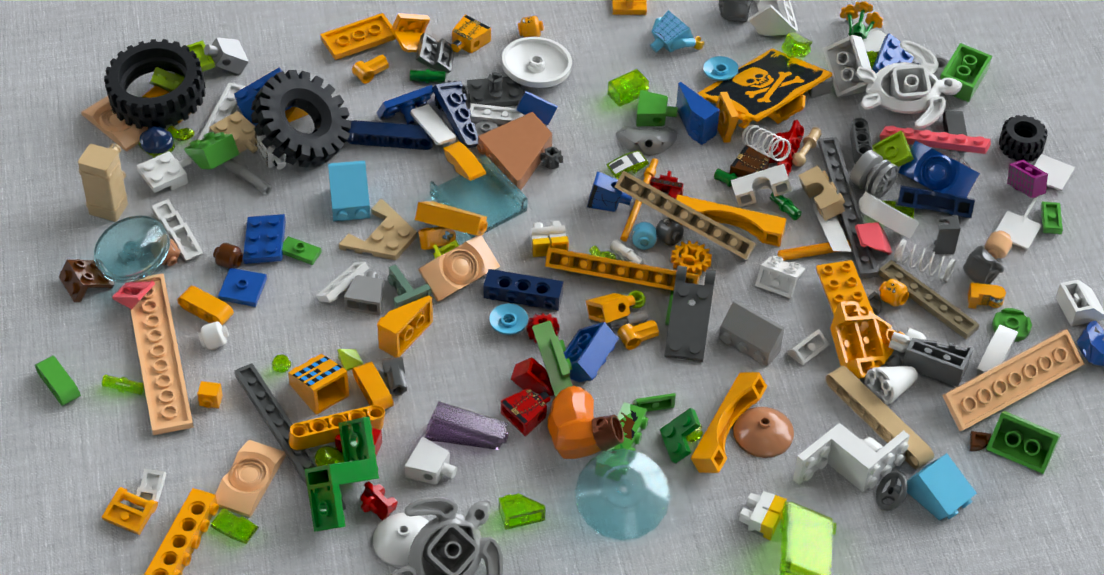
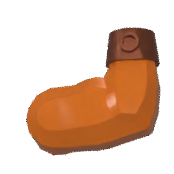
M577 386L567 387L558 393L553 399L547 426L555 449L563 459H579L591 456L597 452L606 451L624 441V432L618 417L614 414L594 418L593 397L589 392Z

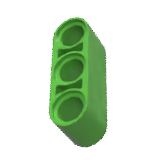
M54 355L35 364L40 378L61 406L81 396L78 387Z

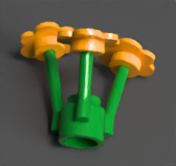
M866 1L856 2L855 6L849 4L841 8L840 17L846 18L849 23V36L855 35L862 37L863 40L867 39L871 28H882L884 19L877 12L867 14L865 22L869 24L867 29L862 24L864 13L872 12L873 5ZM858 12H861L859 22L853 26L852 19L858 18Z

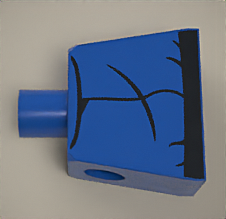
M597 171L587 207L615 212L619 203L630 206L632 197L615 188L618 179Z

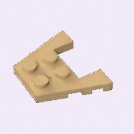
M380 199L372 207L371 213L384 221L365 241L348 233L339 243L340 250L352 249L355 250V253L359 254L367 252L372 253L375 257L397 260L417 238V231L383 199Z

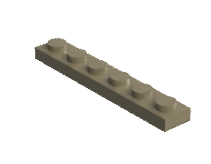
M890 260L879 269V276L886 281L896 279L905 284L908 288L909 298L963 338H969L979 329L980 324L894 261Z

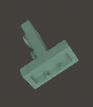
M396 264L389 267L388 281L391 286L397 289L398 294L397 297L393 298L394 309L428 295L431 296V288L428 284L413 289Z

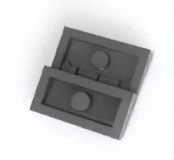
M424 32L420 36L415 60L432 69L450 73L455 51L452 50L451 44L443 38L437 41Z

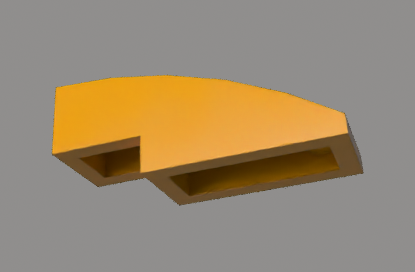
M460 141L443 148L447 161L454 165L456 172L464 178L472 181L486 175L485 169L477 158Z

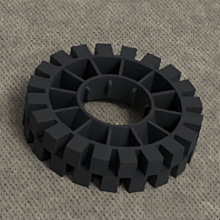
M288 70L286 73L282 71L271 77L254 97L255 100L252 102L251 110H254V112L251 114L252 123H258L254 128L257 136H266L261 141L267 149L272 145L276 147L272 152L273 155L280 159L285 153L286 163L294 165L298 160L299 167H308L310 164L316 167L320 166L323 162L327 163L345 145L344 143L350 135L348 131L351 129V121L346 120L350 116L348 108H340L344 103L340 95L331 96L335 89L330 84L323 89L321 86L324 79L317 75L310 81V73L306 71H301L299 75L297 70ZM291 106L304 110L313 120L314 131L308 134L294 129L286 118L285 110Z

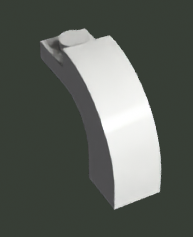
M866 191L859 200L858 207L861 212L911 239L919 225L918 221L887 205Z

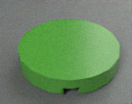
M1005 308L1001 312H997L992 322L994 332H996L999 325L1017 331L1018 334L1014 342L1026 339L1032 327L1031 319L1026 317L1021 310L1014 308Z

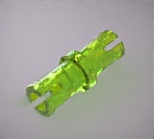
M105 374L102 379V387L117 389L121 393L126 391L142 395L144 391V383L128 380L127 377L118 378ZM116 383L130 385V387L118 385Z

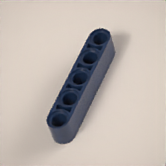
M358 120L351 121V129L348 131L350 135L347 140L348 143L353 145L429 150L433 147L434 143L420 125Z

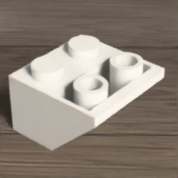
M1079 280L1060 283L1056 300L1071 326L1104 320V310L1090 287Z

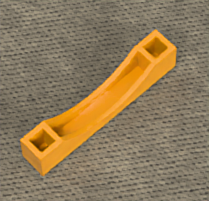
M677 195L676 200L718 223L730 224L744 229L754 235L761 243L781 246L787 218Z
M740 372L690 458L699 473H719L727 460L725 442L731 427L741 414L761 399L767 388L760 372Z

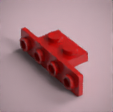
M798 120L793 121L789 132L776 134L789 141L791 150L788 157L783 161H775L768 157L770 159L769 163L778 162L777 166L784 164L788 176L793 165L792 156L797 153L804 136V128ZM782 140L779 141L777 149L773 152V156L777 155L782 150ZM784 141L785 146L783 151L775 158H782L788 152V144L786 141Z

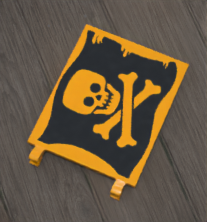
M772 48L738 68L737 75L732 79L716 81L698 92V94L707 101L709 100L717 104L720 92H727L733 101L735 110L739 114L738 119L742 120V123L738 126L745 129L752 120L760 121L830 78L832 72Z

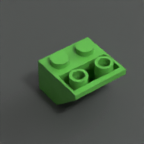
M209 132L204 135L203 139L191 141L190 145L184 148L188 156L201 169L210 170L240 154L233 135L224 134V132L217 134Z

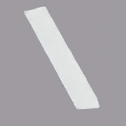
M813 203V209L832 250L852 252L837 216L825 221L817 210L816 204Z

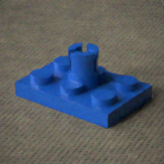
M429 85L383 102L376 112L379 119L383 117L389 119L395 116V113L401 111L407 124L414 123L415 119L410 114L411 110L415 109L416 105L421 107L427 104V101L434 93L432 90L433 86Z

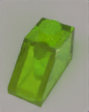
M519 493L508 494L498 498V510L505 530L545 521L546 508L545 505Z

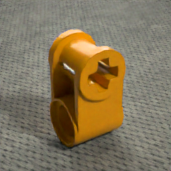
M440 226L418 230L422 250L433 249L435 244L438 247L444 246L456 239L454 230ZM447 231L450 234L447 235V238L445 239L443 235H445V232Z

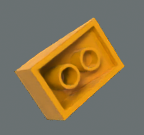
M428 295L393 309L384 317H381L377 323L379 349L395 358L400 357L433 322L432 297Z

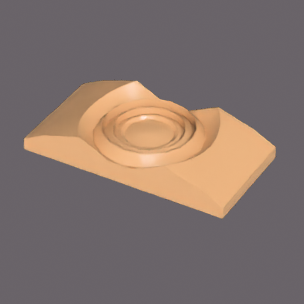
M108 96L81 112L82 116L126 152L140 143V135L148 130V127L138 129L135 124L129 126L125 123V119L120 121L117 114H114Z
M478 235L419 268L418 271L426 284L430 286L436 301L439 302L487 275L488 269L496 270L500 265L482 235Z
M248 440L238 451L233 466L219 484L215 494L219 507L251 518L286 457L285 452Z

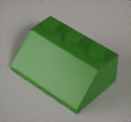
M960 43L940 77L941 79L953 78L961 82V90L953 96L970 102L989 69L992 56Z
M1003 411L986 450L1044 474L1055 452L1061 434Z

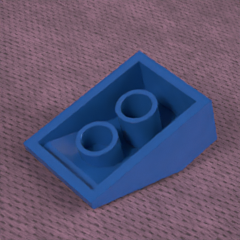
M679 82L676 102L677 112L688 135L694 141L703 145L717 135L720 109L682 82Z

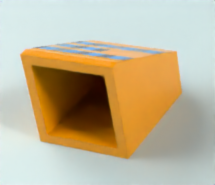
M323 354L309 359L306 363L288 372L289 385L315 415L349 397L347 370Z

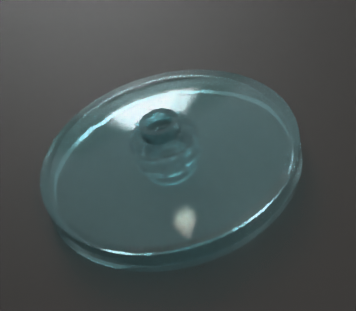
M139 215L121 219L109 226L99 237L94 249L96 266L106 278L115 282L129 283L141 280L155 272L166 259L170 248L168 233L163 225L152 217Z

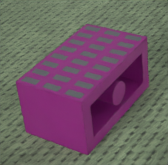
M1025 160L1009 164L1007 184L1030 198L1046 194L1048 173Z

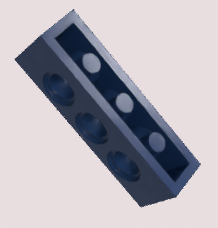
M488 269L483 293L484 298L559 311L564 281Z

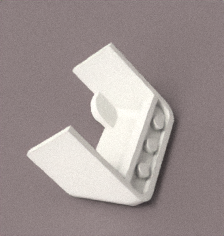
M754 0L757 3L759 12L748 18V21L756 28L760 35H792L798 31L790 0Z

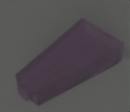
M438 401L428 422L424 438L430 441L499 450L502 443L506 444L509 436V432L506 431L508 423Z

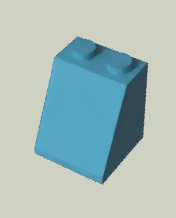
M365 160L328 164L333 221L370 218Z
M947 453L925 466L907 480V493L939 521L945 517L948 519L954 517L959 513L957 509L960 506L965 508L973 502L971 498L977 494Z

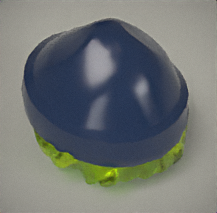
M154 126L140 135L139 146L143 151L155 158L168 151L172 152L175 148V143L169 131Z

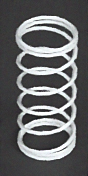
M749 125L742 133L744 145L755 149L767 157H771L775 161H783L790 154L791 145L788 140L772 134L770 131H766L757 125ZM753 128H758L752 136V145H749L747 141L749 131ZM748 130V132H747V134H746V143H745V141H744V136H745L746 131ZM759 131L760 135L757 142L753 144V137ZM766 133L763 145L759 147L758 143L762 138V134ZM772 136V140L770 141L768 148L764 150V145L767 142L768 137ZM782 140V150L780 151V153L773 156V152L777 149L779 141ZM784 141H786L788 144V152L782 158H775L783 151L785 146Z
M902 239L894 255V261L898 262L900 259L901 264H904L910 258L911 268L915 267L920 261V272H923L929 265L930 276L939 268L938 278L940 280L943 279L945 282L948 281L955 266V259L950 260L944 275L940 278L944 255L935 271L930 274L935 251L927 265L921 270V263L926 248L923 249L917 262L911 266L916 244H914L907 259L902 262V255L907 240Z

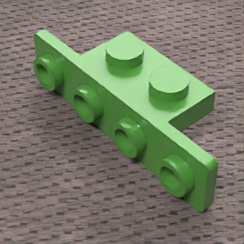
M551 321L534 325L532 329L556 397L561 390L573 386L569 377L572 365L569 358H565L564 351H566L564 341L559 340L558 335H555Z

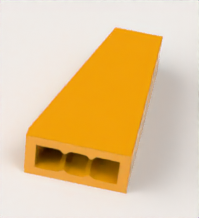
M433 201L418 202L415 216L416 221L476 236L483 235L487 230V216Z

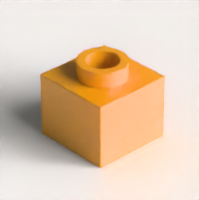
M201 381L197 393L199 406L206 408L220 407L223 397L220 383Z

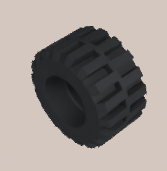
M1015 115V117H1010L1003 124L999 148L1003 151L1004 155H1008L1010 159H1016L1015 161H1034L1035 158L1038 159L1043 153L1048 131L1045 129V125L1041 124L1040 120H1036L1032 116Z

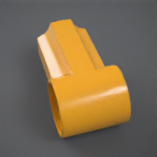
M382 54L365 63L363 61L356 62L352 67V73L362 83L367 84L372 81L374 75L389 68V63Z
M650 320L635 326L625 324L618 329L617 335L625 348L632 350L638 347L642 341L659 336V330L655 320Z

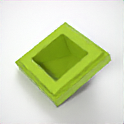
M356 349L337 350L338 359L347 371L364 364Z

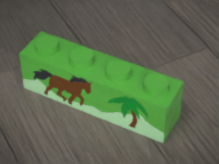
M623 403L618 419L623 428L624 441L606 451H602L597 462V476L620 482L622 475L626 476L629 469L628 461L633 460L636 449L634 447L636 444H640L642 438L641 431L642 429L645 430L648 425L647 409Z

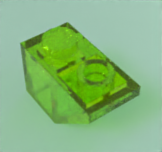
M789 32L781 48L790 58L806 57L811 51L812 41L796 32Z

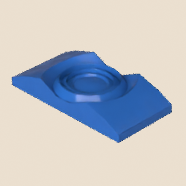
M915 141L911 148L914 160L902 165L898 171L899 174L932 191L964 197L968 196L980 173L918 141Z

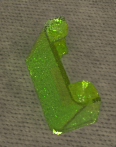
M784 501L780 522L782 535L779 575H831L832 535H836L837 526L833 522V518L797 503Z

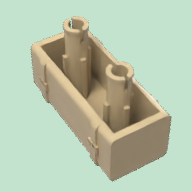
M114 143L110 144L109 148L89 144L78 160V170L84 188L86 207L88 208L89 215L116 222L128 205L124 185L126 174L121 170L119 159L121 148L117 144L114 146Z

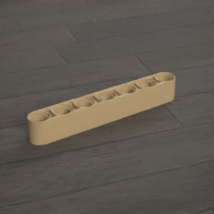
M841 366L826 375L825 379L828 386L885 442L889 443L903 430L910 435L908 440L909 447L905 452V461L911 467L919 469L933 460L934 453L932 449L847 367Z

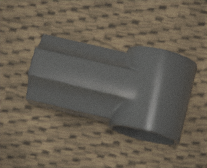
M397 357L382 360L384 376L387 377L390 394L395 396L402 395L407 391L403 358Z

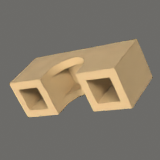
M817 165L798 175L802 188L808 197L816 196L814 201L817 210L825 221L845 211L843 206L845 200L841 193L837 194L836 186L833 182H829V177L825 170L821 171Z

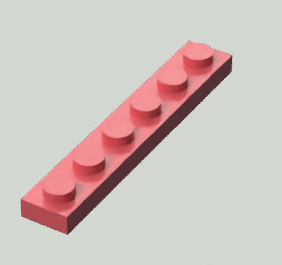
M885 126L880 134V141L902 130L909 145H913L915 141H918L933 148L986 154L991 145V139L981 136L971 137L964 134L955 135L947 132L938 133L931 132L930 130L922 131L914 130L913 128H897L895 126Z

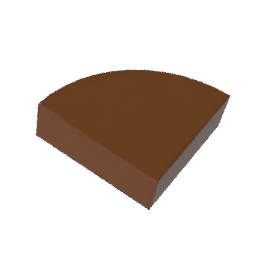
M971 431L970 451L984 449L990 441L991 433Z

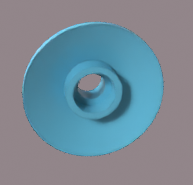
M717 56L708 59L704 63L703 70L709 78L725 81L737 75L738 64L731 58Z
M507 303L495 307L490 313L489 321L491 327L498 333L513 335L526 328L528 314L521 306Z

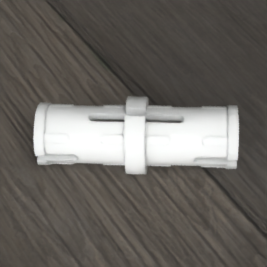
M614 240L611 243L610 250L618 254L621 260L645 264V260L636 255L633 249L627 248L618 240Z

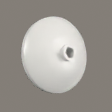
M397 513L387 517L378 524L374 531L373 547L375 553L388 565L398 568L407 566L412 542L421 528L429 521L422 516L410 517L405 513Z

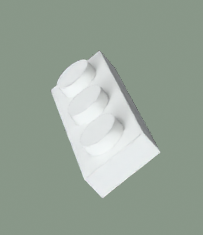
M473 103L470 106L472 114L470 119L474 122L488 120L504 125L524 116V114L517 111V108Z
M366 262L353 263L316 295L319 302H334L341 292L348 290L355 276H364V272L369 269Z

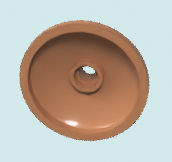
M754 407L747 409L735 421L733 435L738 446L748 454L769 458L784 453L791 446L794 429L790 420L780 411L769 407Z

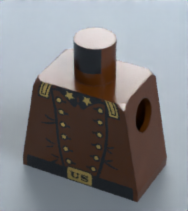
M745 145L731 164L729 173H734L739 178L768 169L770 159Z

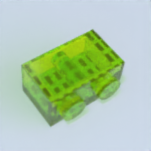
M635 69L609 81L607 95L619 107L638 99L640 90L648 91L649 80L638 69Z

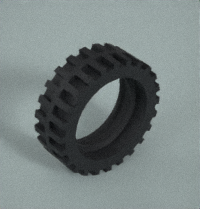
M151 39L148 43L141 41L138 42L139 45L128 46L125 52L120 51L117 54L118 58H113L110 61L111 67L107 66L105 70L106 75L104 76L109 102L113 113L117 114L120 121L125 119V123L129 126L135 124L138 129L148 127L149 129L154 126L165 129L166 125L170 124L175 126L178 125V121L181 119L187 120L190 113L195 114L197 105L201 106L203 103L202 97H205L206 87L201 64L195 52H190L189 47L186 45L181 47L179 42L169 43L168 39H162V42H156V39ZM156 67L185 77L176 89L159 97L143 98L126 92L134 80L142 75L154 72Z

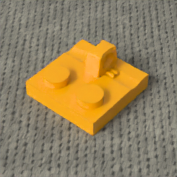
M612 0L613 15H647L646 0Z
M720 92L716 105L720 109L717 129L723 143H729L734 129H736L739 114L735 110L733 101L728 93Z

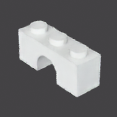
M784 164L731 180L739 208L756 203V193L761 189L772 190L774 196L792 191Z

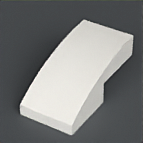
M144 468L141 485L137 488L136 496L148 501L152 499L158 502L166 473L164 471ZM134 504V506H133V508H136V509H142V510L145 509V508H143V507H141V506H138V505H136V504Z

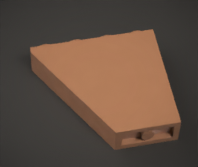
M531 112L479 135L477 149L480 154L486 157L488 163L493 165L498 175L506 180L507 185L513 188L516 193H519L541 163V153H545V148L552 147V132L534 112Z

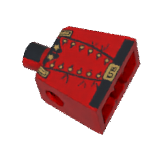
M525 389L501 400V414L526 437L546 418V404L551 399L545 391L536 395L531 389Z

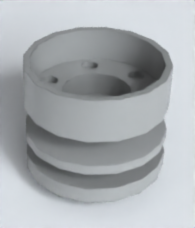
M869 150L856 162L850 175V181L861 189L865 188L866 192L879 199L892 187L899 169L898 166L890 161H883L881 155L873 150Z

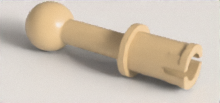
M818 127L812 128L809 135L803 139L804 146L800 152L792 156L794 166H803L806 162L805 156L810 148L816 147L817 141L822 135Z

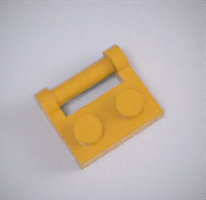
M119 487L102 515V519L140 535L152 513L156 511L158 502L152 499L148 501L127 492L125 488ZM126 500L145 509L142 512L122 504L121 501Z

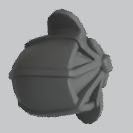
M719 0L720 15L728 21L747 22L750 5L753 0Z
M978 246L968 256L963 265L966 275L973 282L980 284H991L999 273L1004 272V267L982 246Z

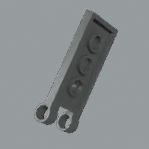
M678 265L664 357L703 362L716 270L706 269L704 285L685 283L687 267ZM694 300L696 303L691 306L688 304V301Z

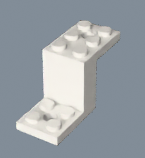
M838 423L797 456L793 481L800 485L803 481L811 479L818 469L822 470L829 464L861 492H865L868 488L872 489L878 483V480L890 473L896 465L900 466L906 458L905 452L909 447L908 440L910 435L903 430L879 451L875 452L842 424Z

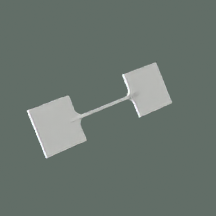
M1043 154L1040 155L1034 165L1048 173L1047 187H1052L1059 191L1063 190L1075 169L1071 165ZM1038 197L1033 199L1025 215L1020 216L1007 211L996 231L1000 230L1008 233L1014 245L1027 250L1042 224L1028 218Z

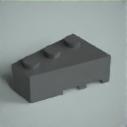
M912 338L906 349L902 366L914 367L917 373L958 387L970 363L974 347L968 346L967 349L958 348L956 344L949 343V346L937 345V341Z

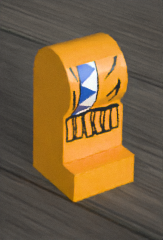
M970 283L968 308L976 309L977 305H989L993 308H999L1003 305L1006 291L998 285Z

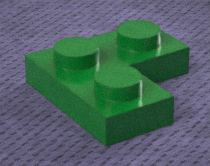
M689 408L659 429L670 460L675 464L691 454L686 436L701 426L697 414L692 408Z

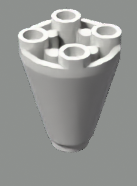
M911 366L874 367L867 371L864 384L884 404L889 405L918 379V373Z

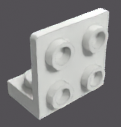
M779 256L769 257L761 264L755 286L791 298L797 280L805 272V268L796 262L789 263L783 261V258Z

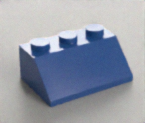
M280 67L234 93L239 109L243 116L251 123V114L254 112V110H251L252 102L255 100L254 97L271 77H274L276 73L282 72Z
M605 322L579 329L567 346L564 355L566 359L569 358L572 365L570 379L579 383L593 380L597 376L599 368L606 362L608 354L614 350V345L619 338Z

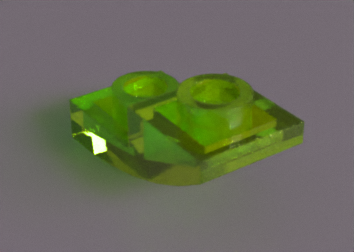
M225 508L221 510L210 526L225 536L245 544L248 543L259 529L257 525L245 517L241 516L238 518Z

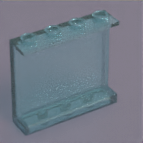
M484 154L479 157V162L485 169L486 175L472 181L459 175L439 186L431 181L430 196L438 203L487 216L488 226L486 232L526 212L528 198ZM468 234L471 238L476 237V235Z

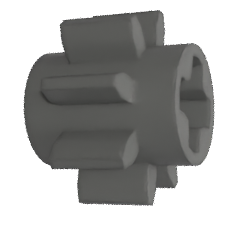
M555 147L545 148V153H541L542 166H546L548 169L559 168V163H563L561 150Z

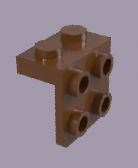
M67 259L59 275V279L74 302H81L88 288H113L115 284L103 264L98 260Z

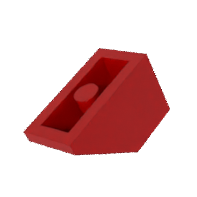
M531 357L515 364L511 380L522 390L531 389L537 394L545 391L549 396L554 395L546 369L534 358Z

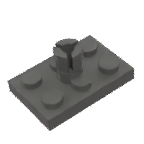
M493 72L492 75L489 74L488 78L467 80L470 105L473 103L500 107L518 106L523 96L521 84L508 76L502 77L498 72Z

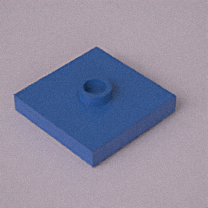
M230 268L218 299L256 307L266 283L267 274Z

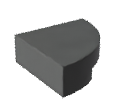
M874 291L868 297L874 314L878 316L882 305L880 296Z

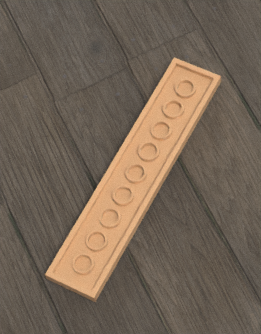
M164 273L129 279L133 280V282H155V285L133 309H130L153 435L194 428Z

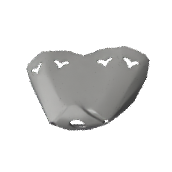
M625 126L616 132L617 139L629 151L633 153L640 152L641 155L649 156L662 153L670 148L676 141L678 134L676 130L668 126L653 129ZM647 140H651L653 142L651 147H647L645 145V142Z

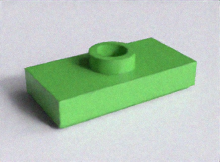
M1042 201L1043 233L1062 234L1063 226L1060 203Z
M289 236L283 242V255L313 265L322 253L320 247Z

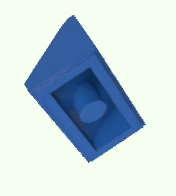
M525 91L518 103L517 111L524 115L534 112L543 124L549 125L558 106Z

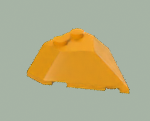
M855 301L838 303L830 327L840 366L847 367L858 379L865 378L869 369L881 367V365L885 364L894 349L889 348L893 333L897 331L891 328L892 325L877 315L861 309L860 304Z

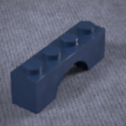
M901 185L897 205L972 218L975 199Z

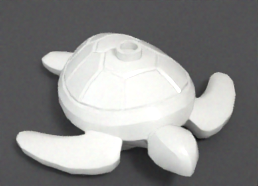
M902 41L900 47L911 54L919 62V65L907 62L893 63L882 68L877 73L866 67L857 68L856 76L861 81L868 83L866 88L867 95L863 97L861 106L867 110L880 105L888 110L902 114H917L925 111L915 122V127L918 129L926 128L933 124L943 114L946 100L940 96L941 93L955 95L962 88V83L953 78L938 80L933 74L938 69L939 63L937 58L930 50L911 41Z

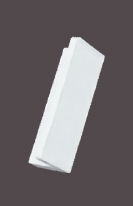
M429 104L411 110L410 114L436 145L442 144L443 147H447L456 143V136Z

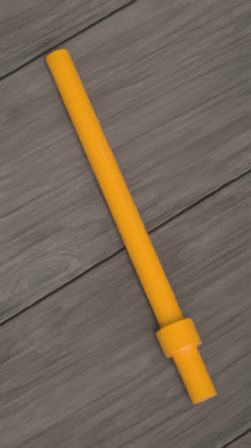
M656 158L651 160L649 167L646 168L643 182L649 185L651 177H655L656 174L655 169L659 162ZM637 199L634 202L620 237L624 242L628 240L642 202Z

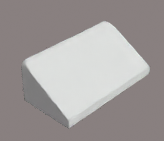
M817 329L786 352L799 364L804 365L830 344L822 332Z

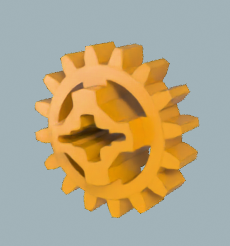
M688 240V244L682 241L681 246L675 245V250H672L671 253L673 269H676L678 265L686 266L687 273H697L701 276L702 271L706 272V269L711 267L712 254H709L710 249H705V244L698 245V241L694 244L690 240Z

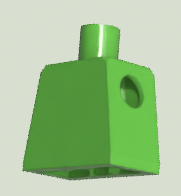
M640 90L636 126H664L666 117L677 118L678 107L667 106L668 97L665 95Z

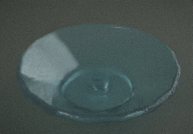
M628 449L605 451L591 459L579 474L575 489L577 507L587 525L603 536L618 540L640 538L654 530L666 515L670 501L668 481L659 465L643 453ZM621 487H626V488H627V491H626V492H622V491L620 490V488H621Z

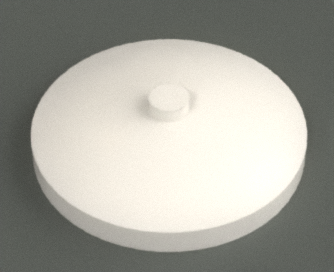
M525 37L511 42L502 54V68L512 80L525 86L535 88L555 86L563 82L571 72L572 58L570 53L561 44L547 38Z

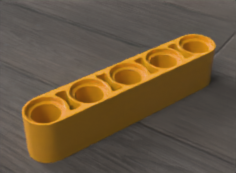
M371 405L295 423L290 427L289 446L294 450H302L335 442V437L340 435L338 423L362 417H370L372 428L381 430L384 425L385 409L380 405Z

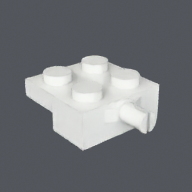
M168 151L138 164L137 171L154 193L167 187L172 191L188 184L187 173L183 167L192 164V161L189 157L178 161Z

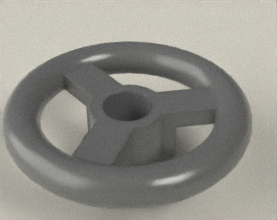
M894 471L888 473L880 481L876 491V502L882 510L891 511L906 499L908 484L906 477L901 472ZM898 478L901 481V486L897 485ZM889 480H891L890 486H888L887 490L883 492L885 485ZM889 498L894 502L886 505L883 500Z

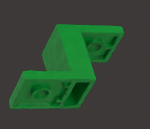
M370 417L338 423L344 462L304 469L314 532L346 527L339 485L379 479Z

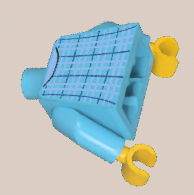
M669 10L663 17L656 18L652 29L655 41L650 44V47L656 53L662 47L669 52L685 47H694L697 50L703 48L704 41L700 42L701 37L696 36L694 39L690 28Z

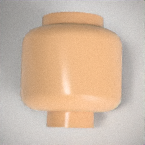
M999 230L990 234L984 247L995 259L1005 258L1013 243L1008 233Z

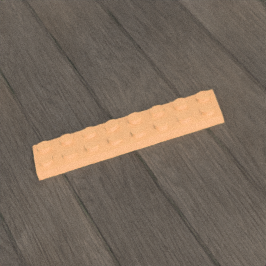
M1065 329L948 391L942 396L959 431H963L1084 365V362L1068 329Z

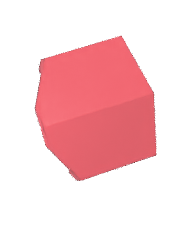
M879 222L857 224L855 226L862 247L868 246L888 255L892 253L887 234Z
M128 280L112 298L120 304L133 309L155 285V282H133V280Z

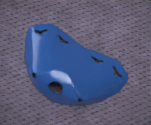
M1091 321L1077 340V345L1089 363L1104 366V340H1102L1104 338V330L1097 321Z

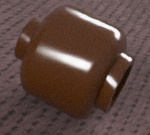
M222 243L219 247L215 248L213 257L218 266L230 269L241 265L243 253H241V249L238 246Z

